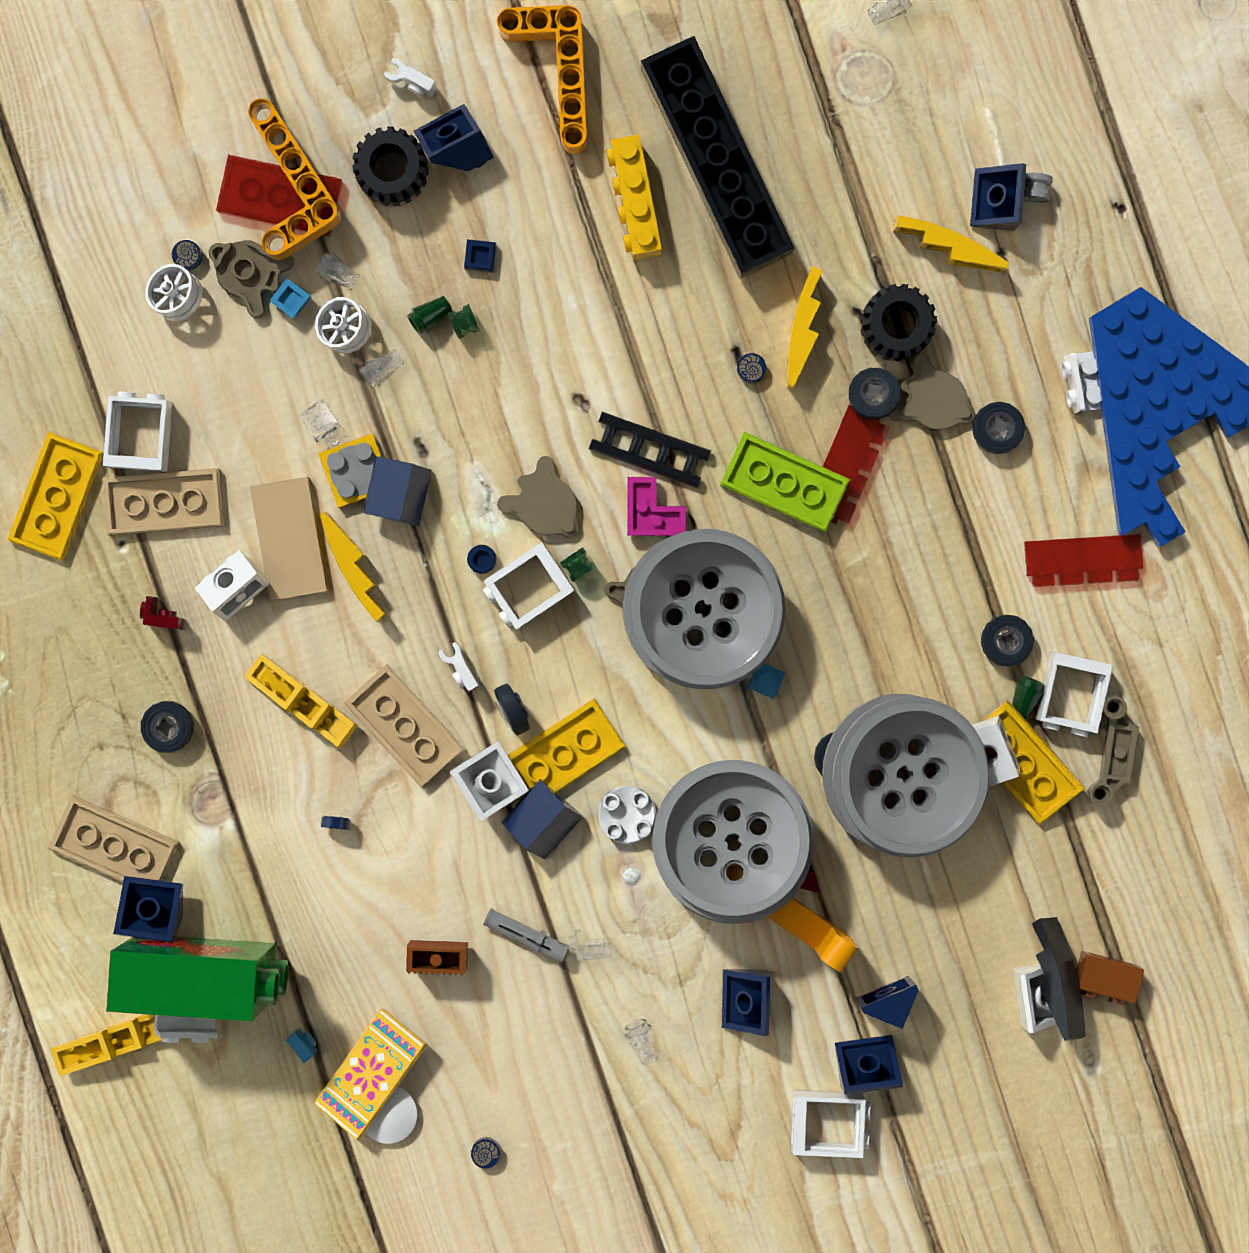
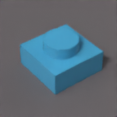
M286 278L270 299V302L295 320L311 299V296Z
M764 663L753 673L747 688L775 699L785 672Z
M300 1028L286 1040L303 1063L312 1058L317 1052L315 1048L317 1044L314 1038L307 1031L303 1033Z

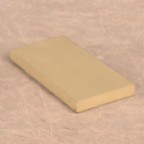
M219 468L102 478L107 536L224 526Z
M309 477L251 486L265 577L270 583L267 586L269 600L276 601L328 592Z
M388 664L383 666L344 702L348 709L421 788H424L465 750L461 743Z
M72 795L48 849L123 882L124 876L162 881L179 841Z

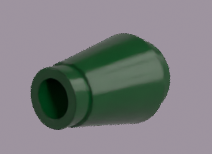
M441 296L412 308V312L407 317L412 327L420 335L424 332L429 333L452 311V308L447 299Z
M1022 675L1021 680L1016 682L1012 706L1026 720L1043 695L1042 688L1044 684Z

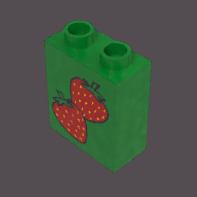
M132 937L110 951L106 1012L254 1021L268 1005H276L278 995H285L289 972L288 960L275 959L276 943L175 937L173 942Z

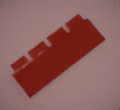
M850 404L823 465L824 468L850 479L831 521L835 525L838 520L850 523L857 504L848 501L847 498L850 496L859 500L868 480L866 476L858 474L859 469L871 473L880 452L869 447V445L873 443L882 446L890 428L880 423V420H868L859 416Z
M1141 534L1024 542L1026 577L1032 576L1033 587L1054 586V575H1058L1059 586L1083 584V573H1087L1088 584L1110 583L1113 581L1112 571L1116 572L1117 582L1138 581V569H1143Z

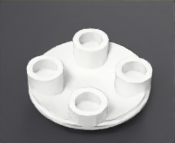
M620 786L607 793L601 801L598 811L599 823L608 838L622 844L636 843L643 840L652 831L656 819V808L651 797L642 789L634 786Z
M397 1087L365 1133L373 1140L385 1144L396 1143L405 1139L414 1129L418 1115L416 1104L410 1094Z

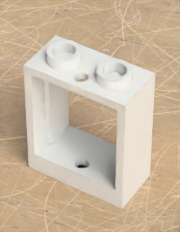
M119 391L117 396H108L103 466L115 469L167 472L173 403L164 400V395L147 394L146 399L135 398L136 393ZM122 407L161 410L157 458L118 455Z
M542 542L484 580L487 587L483 589L490 602L493 604L497 601L503 611L499 615L506 626L509 628L513 625L516 630L575 592ZM537 555L560 592L518 619L495 583Z
M1050 652L1042 691L1044 693L1039 699L1035 720L1043 721L1042 727L1057 731L1060 730V725L1070 727V733L1088 737L1089 732L1098 734L1113 665L1058 652ZM1058 666L1097 674L1086 723L1047 715Z
M793 1090L792 1154L863 1158L864 1149L869 1148V1132L864 1131L865 1120H870V1102H866L863 1093L844 1095L843 1092ZM807 1102L855 1104L853 1144L805 1142Z

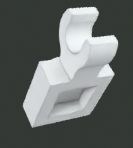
M393 58L391 60L392 64L399 68V72L391 75L385 71L384 76L389 82L399 83L405 81L409 85L408 90L417 96L423 97L425 94L431 98L437 90L436 82L410 66L408 68L399 59Z
M454 642L452 643L455 649L453 657H447L443 649L439 651V656L444 662L454 665L456 672L453 673V676L461 689L466 687L468 691H471L480 684L469 664L464 659L460 645Z

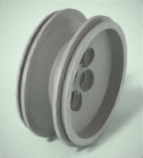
M716 529L685 531L657 543L643 555L634 567L628 579L623 597L625 630L639 658L661 677L676 684L695 689L727 687L755 673L775 650L785 621L786 608L783 587L769 559L746 539ZM707 572L713 573L716 577V584L711 589L705 588L702 584V577ZM678 580H684L688 584V592L683 597L677 596L673 589L674 584ZM727 593H733L737 598L736 606L730 610L723 605V597ZM699 601L709 606V611L704 617H702L701 613H695V605ZM672 608L678 609L681 613V620L676 625L669 624L666 619L667 612ZM720 621L727 622L730 628L728 635L723 638L717 636L715 632V627ZM692 629H698L702 635V639L697 645H691L687 640V634Z
M890 694L863 703L842 720L826 748L822 778L824 793L833 815L853 837L889 855L921 857L939 852L951 846L973 826L983 809L987 797L989 764L981 738L970 722L958 711L933 699L911 694ZM916 739L918 743L917 750L910 754L908 744L911 740ZM887 742L890 746V751L887 756L881 757L879 753L880 746ZM932 762L934 772L931 776L926 777L924 769L928 763ZM900 768L905 769V775L902 779L897 777V771ZM876 769L878 779L873 784H869L868 774ZM921 789L923 793L922 800L914 804L913 794ZM889 793H893L895 797L894 803L890 807H886L884 804L885 797Z
M725 760L709 763L691 771L671 788L657 812L652 844L658 871L669 891L683 906L711 921L741 924L757 921L775 913L794 897L803 884L810 867L814 848V835L807 807L801 796L787 780L760 764L742 760ZM729 807L737 808L740 811L739 819L734 822L727 821L724 818L725 810ZM754 821H762L766 824L767 829L762 835H754L750 831V825ZM704 823H712L716 828L715 834L708 838L701 836L699 833L700 826ZM735 836L739 838L738 844L741 847L738 850H728L729 846L726 840L729 837ZM764 850L768 855L767 862L763 865L753 863L751 855L754 851ZM706 852H712L717 856V862L712 867H705L700 862L701 856ZM733 865L739 866L743 870L742 878L737 881L730 880L726 875L728 868Z

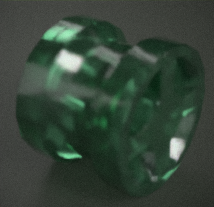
M469 304L463 306L462 310L458 312H448L458 339L464 338L468 332L476 333L480 331Z
M583 547L560 562L562 568L569 571V578L572 582H575L596 567L593 561L587 559V552Z

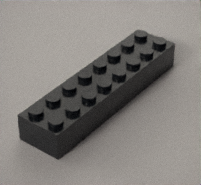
M695 36L641 60V72L739 279L792 255L794 246Z

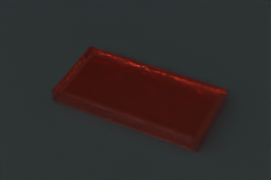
M228 154L216 207L217 213L277 225L305 207V204L280 165ZM317 174L338 206L343 180ZM314 182L308 183L304 187V194H314L317 190V184ZM323 208L319 213V218L329 219L333 214V208ZM299 223L295 230L307 232L308 224ZM332 229L322 236L331 238Z

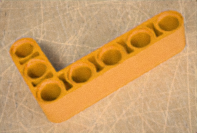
M571 5L503 9L497 16L498 31L502 39L509 42L556 40L561 143L563 149L569 154L581 153L587 146L582 20L579 10ZM566 17H572L576 20V24L573 27L567 28L562 26L561 21ZM542 18L547 21V25L542 29H536L532 26L533 21ZM507 20H515L518 23L514 30L503 28V24ZM567 46H574L578 50L572 57H567L562 53L563 49ZM568 75H575L579 78L578 83L574 86L566 85L563 80ZM573 103L577 104L581 109L576 115H569L564 111L566 106ZM575 132L580 134L582 139L577 144H570L566 141V137L570 133Z
M258 98L250 103L248 115L305 204L304 208L266 231L261 239L263 249L271 258L283 260L335 228L341 220V212L273 104L265 98ZM263 109L270 110V115L266 120H257L259 111ZM282 133L286 135L283 144H272L273 138L277 134ZM292 159H302V164L298 169H288V164ZM308 183H316L317 190L314 194H304V187ZM325 207L333 208L332 216L326 220L320 219V211ZM299 223L308 224V230L303 235L295 234V227ZM274 239H283L284 243L280 250L272 251L270 249V244Z
M733 865L729 867L726 875L730 880L737 881L742 878L743 870L741 867ZM794 897L781 909L767 916L815 949L822 961L840 973L843 972L858 950V946L848 934Z

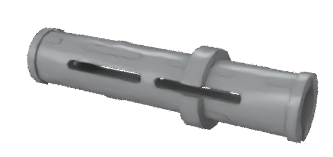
M492 908L489 910L483 923L484 926L490 927L533 948V952L537 953L540 951L561 963L569 948V945L547 936V932L543 930L541 932L536 931Z

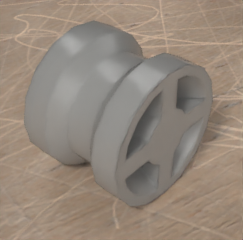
M1026 173L1024 200L1035 203L1049 202L1050 194L1048 189L1052 185L1053 177L1043 173Z

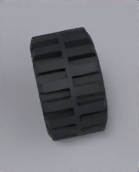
M387 126L386 131H382L381 127L375 129V134L371 136L370 133H367L364 136L366 140L363 143L359 141L356 146L358 152L353 154L354 165H352L355 178L363 192L374 202L379 201L384 206L393 203L394 207L401 206L400 202L405 201L407 204L412 201V196L416 195L418 197L420 195V188L422 186L425 187L427 183L426 175H429L426 155L421 144L417 142V139L412 134L408 135L406 130L400 128L399 131H396L391 126ZM391 152L405 156L408 162L407 169L399 179L383 181L376 177L374 168L381 156Z
M896 284L889 285L888 288H882L877 294L873 295L865 306L860 320V324H862L860 331L861 335L866 339L864 343L867 347L870 346L873 349L872 353L876 356L880 354L883 356L882 359L908 360L919 354L930 343L936 331L937 316H934L936 309L934 304H929L927 294H920V289L917 287L911 289L908 288L909 284H902L901 286H896ZM900 307L912 315L915 328L908 338H893L884 330L882 316L887 309Z

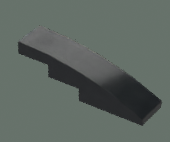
M1057 917L1040 918L1032 923L1044 949L1036 957L1048 981L1040 986V989L1064 1041L1082 1039L1086 1036L1084 1009L1078 976L1069 945Z

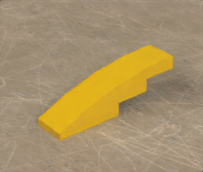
M898 215L894 221L893 232L921 236L920 248L948 252L946 264L1004 273L1009 267V262L956 231L928 221Z
M814 266L811 267L799 296L791 325L787 353V388L791 390L795 386L819 333L809 329L821 303L811 298L823 272Z
M322 512L320 518L327 541L343 576L376 622H380L388 614L369 594L377 584L358 564L366 555L329 513Z
M263 654L259 655L244 676L282 708L294 714L311 729L318 731L338 748L344 746L358 727L357 723Z
M143 1014L51 1048L50 1051L59 1076L111 1060L116 1056L162 1040V1038H158L154 1033L155 1015Z

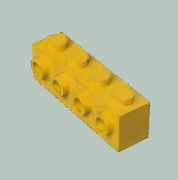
M640 134L611 139V149H607L606 153L609 167L615 166L617 177L612 178L615 196L620 195L622 206L617 207L620 224L626 223L628 235H623L626 253H632L633 261L661 256L662 247Z

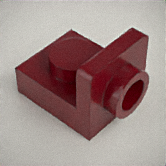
M146 596V602L143 601L140 606V619H143L142 625L183 630L184 618L176 617V611L159 609V615H156L158 598Z

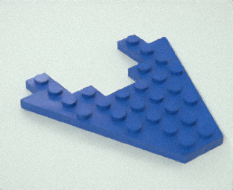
M1140 287L1089 318L1093 354L1097 365V384L1100 387L1101 394L1100 406L1117 531L1119 536H1124L1144 523L1157 547H1162L1186 532L1156 481L1181 467L1166 441L1211 414L1226 438L1249 426V366Z

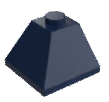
M465 104L413 131L431 163L470 171L474 168L482 167L487 161L494 158L480 128Z

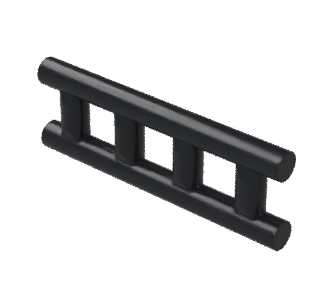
M602 411L598 422L605 424L606 428L601 441L592 439L589 450L698 488L701 477L693 474L699 458L708 461L711 450ZM617 429L634 435L628 451L612 446ZM644 439L661 444L655 461L639 455ZM672 449L688 454L683 471L666 465Z

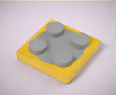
M373 433L318 453L338 508L366 499L375 457H382Z

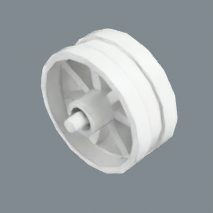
M165 265L156 270L149 278L145 289L146 300L153 310L167 320H183L192 315L200 305L202 285L197 277L181 265ZM177 276L175 282L173 283L172 278ZM187 276L189 283L182 285ZM159 295H165V296L159 301ZM170 302L169 310H162Z
M336 297L328 301L321 307L316 317L315 330L317 337L323 344L339 353H352L359 350L367 342L371 334L372 322L369 313L364 307L347 297ZM351 307H355L357 312L349 317ZM343 309L342 315L337 314L339 310ZM357 320H359L358 327L354 324ZM334 330H335V332L333 333V335H332L331 338L329 339L328 331H334ZM342 335L344 343L336 344Z

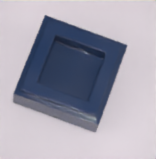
M467 239L464 270L493 273L496 242Z

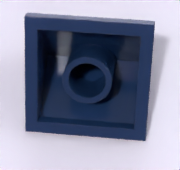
M1020 163L975 168L971 227L1014 231L1022 223L1027 164Z
M376 456L363 513L419 526L432 470L413 463Z
M540 779L501 823L525 850L546 859L579 823L583 815Z
M124 876L113 934L173 942L183 918V884Z
M723 969L722 1028L768 1036L770 1017V974L768 970Z
M906 976L855 999L864 1014L903 1029L919 990L914 981L909 976Z
M892 1035L835 1043L840 1087L844 1095L903 1087Z

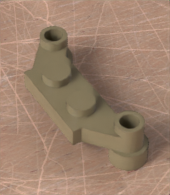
M1119 696L1106 697L1102 713L1108 723L1099 779L1087 789L1089 800L1097 806L1110 804L1113 800L1114 792L1124 783H1131L1139 726L1132 724L1126 714V702ZM1111 702H1113L1114 704V710L1112 712L1108 710V705ZM1097 789L1101 790V796L1099 798L1095 797V791Z

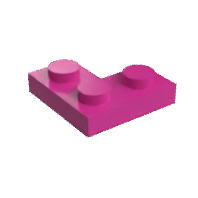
M627 477V536H673L686 531V506H657V477Z

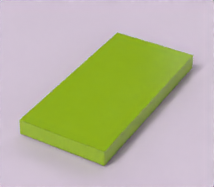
M744 432L720 485L826 533L850 479Z

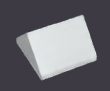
M499 741L450 771L451 776L480 822L529 791Z
M1040 964L1013 968L1021 1026L1028 1033H1036L1055 1025L1054 1017L1040 989V986L1048 982Z

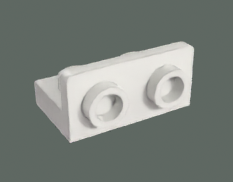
M1093 351L1078 354L1071 353L1064 356L1061 370L1063 378L1068 379L1069 390L1066 391L1068 407H1072L1073 414L1101 409L1100 387L1097 384V365Z
M155 1015L154 1033L158 1038H162L163 1042L177 1043L180 1042V1038H191L192 1042L207 1043L209 1038H217L218 1032L215 1030L216 1019Z

